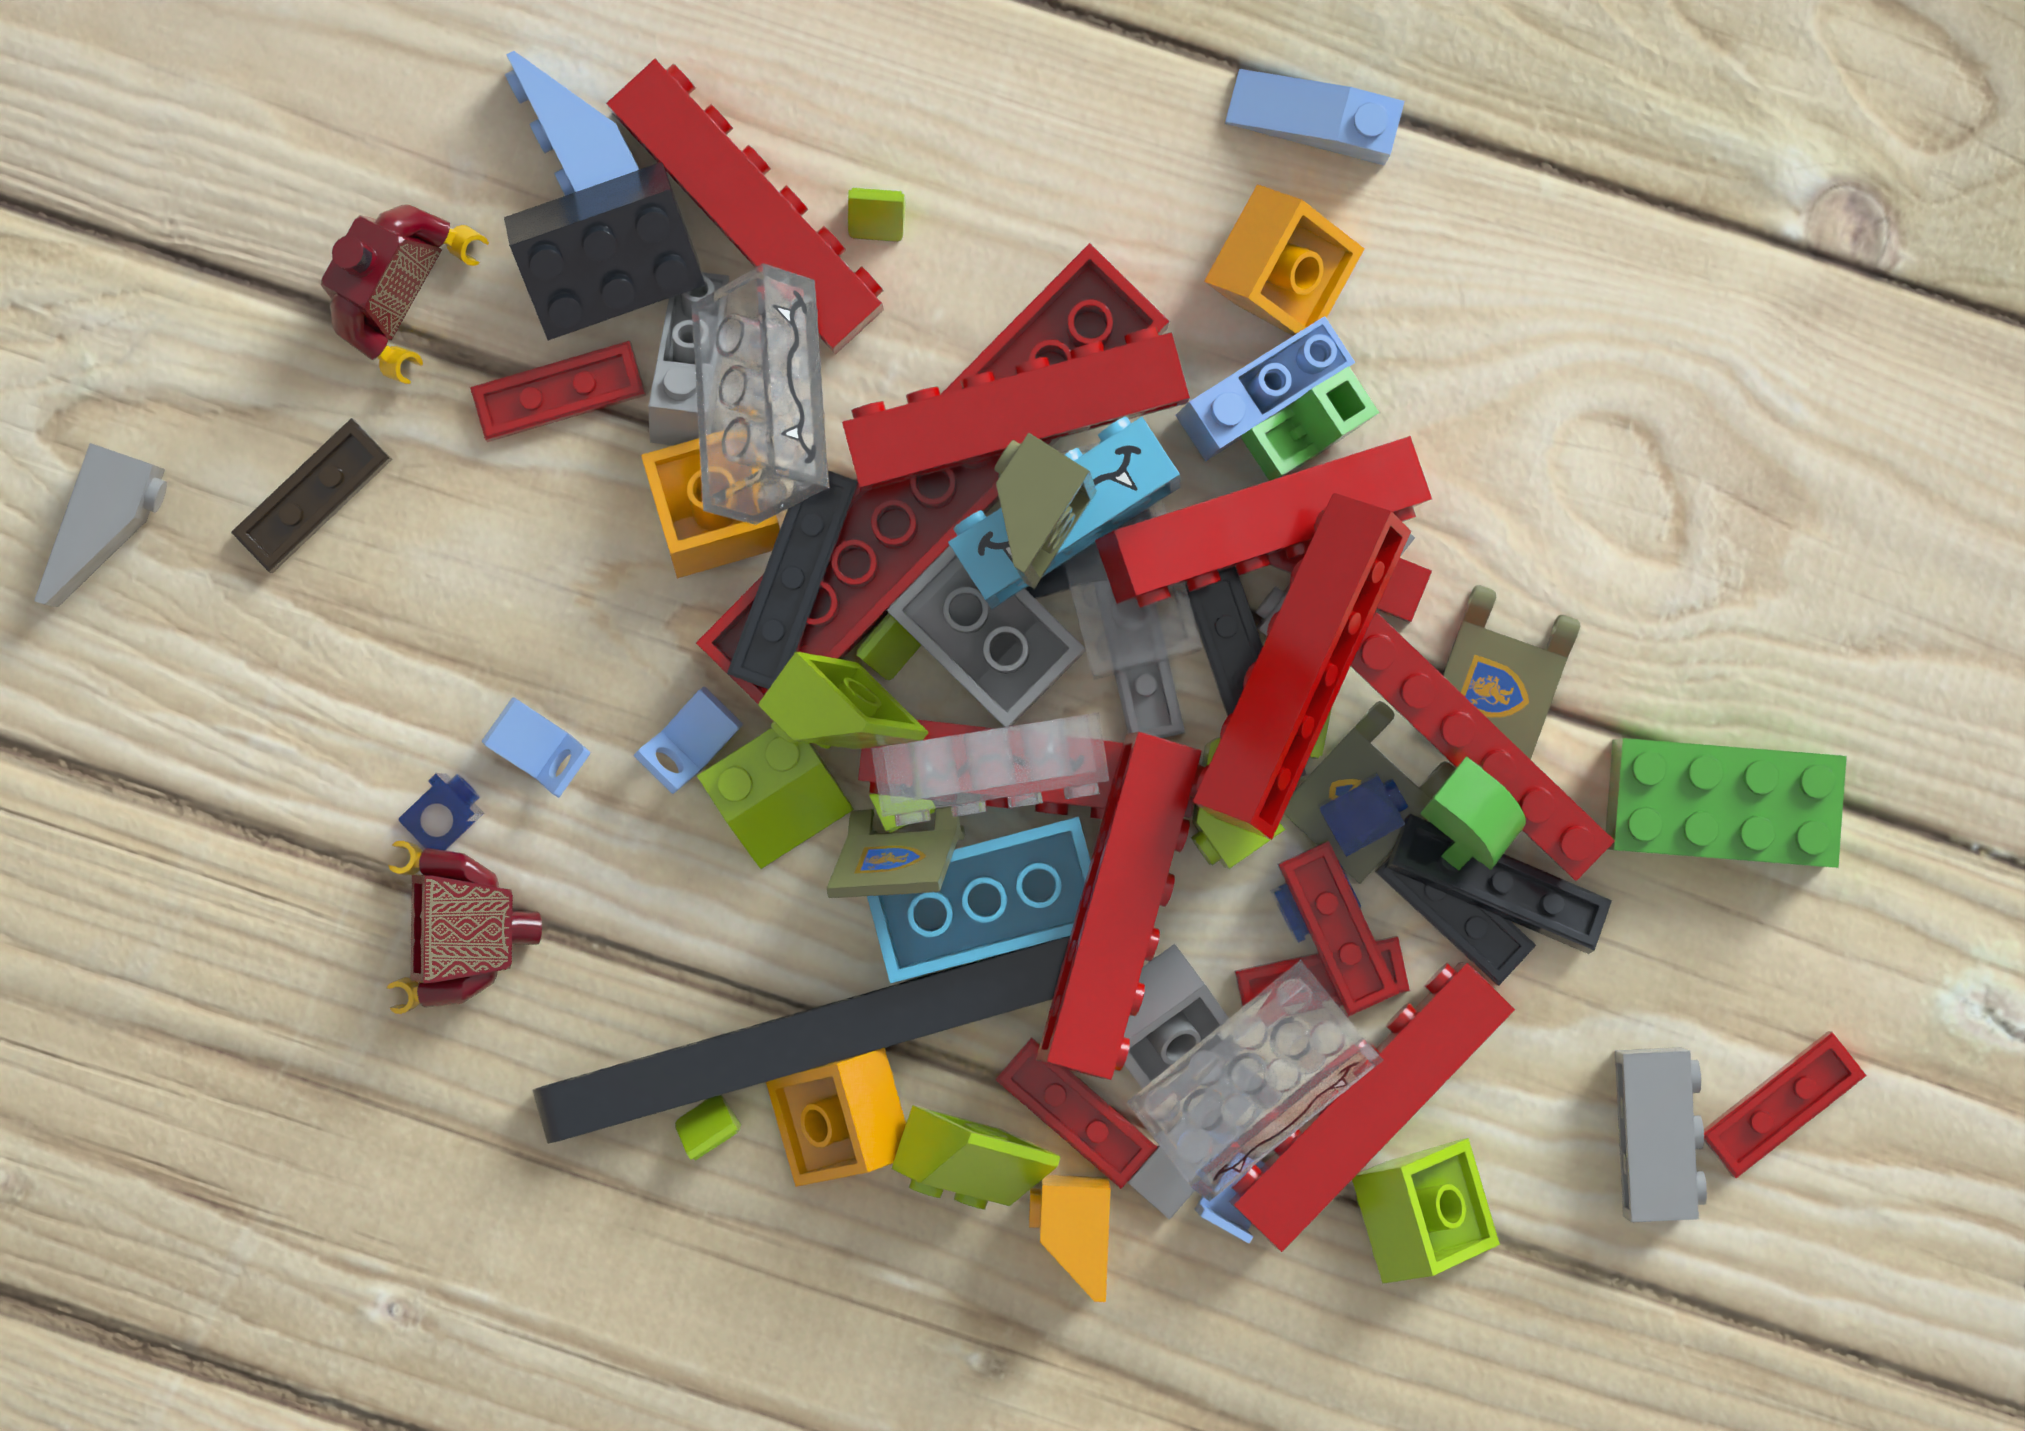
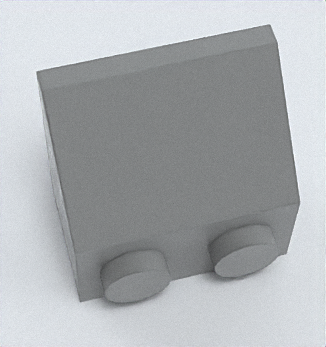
M1175 944L1143 966L1139 979L1140 983L1145 984L1143 1001L1137 1015H1129L1124 1037L1130 1039L1129 1052L1124 1065L1157 1109L1247 1044Z

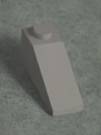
M92 443L89 444L39 585L35 602L59 607L147 522L150 511L156 513L159 510L167 488V482L161 480L165 469Z

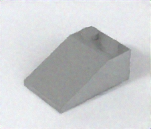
M951 546L887 609L1007 730L1085 652V647L1025 588L991 610Z

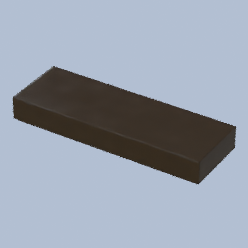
M351 418L231 533L269 573H274L374 478L392 458L356 420Z

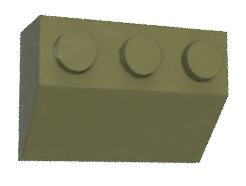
M1028 433L1022 444L1015 440L1010 442L999 458L994 470L999 473L996 486L1014 567L1024 583L1035 589L1097 490L1089 470Z

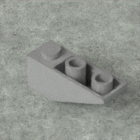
M702 272L705 286L669 298L649 401L650 443L677 445L708 436L729 286L728 275Z

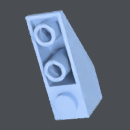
M515 51L506 54L514 69L505 74L506 79L519 104L527 100L530 101L538 119L529 124L543 152L547 153L554 149L563 169L554 174L565 196L640 170L616 123Z
M1324 316L1189 401L1175 416L1206 462L1239 441L1241 436L1251 428L1288 407L1315 386L1348 366L1353 365L1355 361Z

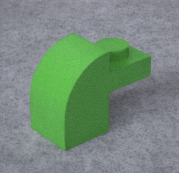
M1348 366L1309 390L1288 407L1251 428L1241 436V439L1270 481L1280 478L1310 461L1380 412Z
M1467 756L1450 774L1420 813L1454 840L1441 857L1457 870H1460L1472 857L1492 870L1526 824L1525 815L1510 792Z

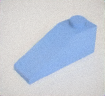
M1239 69L1225 124L1385 165L1391 155L1405 101L1349 86Z

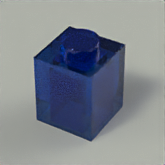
M1377 772L1318 804L1322 815L1346 857L1404 826L1405 823L1400 812L1409 808L1393 778L1382 783Z

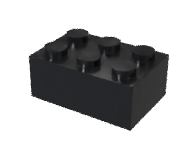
M662 162L504 217L510 249L548 341L706 285L696 251Z

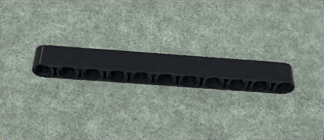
M1070 936L992 956L535 1088L532 1091L547 1144L1052 1000Z

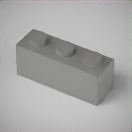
M1682 1047L1615 1050L1623 1217L1630 1222L1699 1219L1698 1205H1705L1707 1201L1705 1174L1703 1171H1696L1695 1149H1703L1704 1146L1703 1121L1700 1115L1694 1116L1693 1093H1700L1701 1091L1699 1061L1691 1060L1690 1050Z

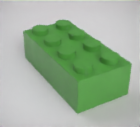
M1628 738L1613 739L1606 832L1615 842L1607 850L1838 868L1847 756Z

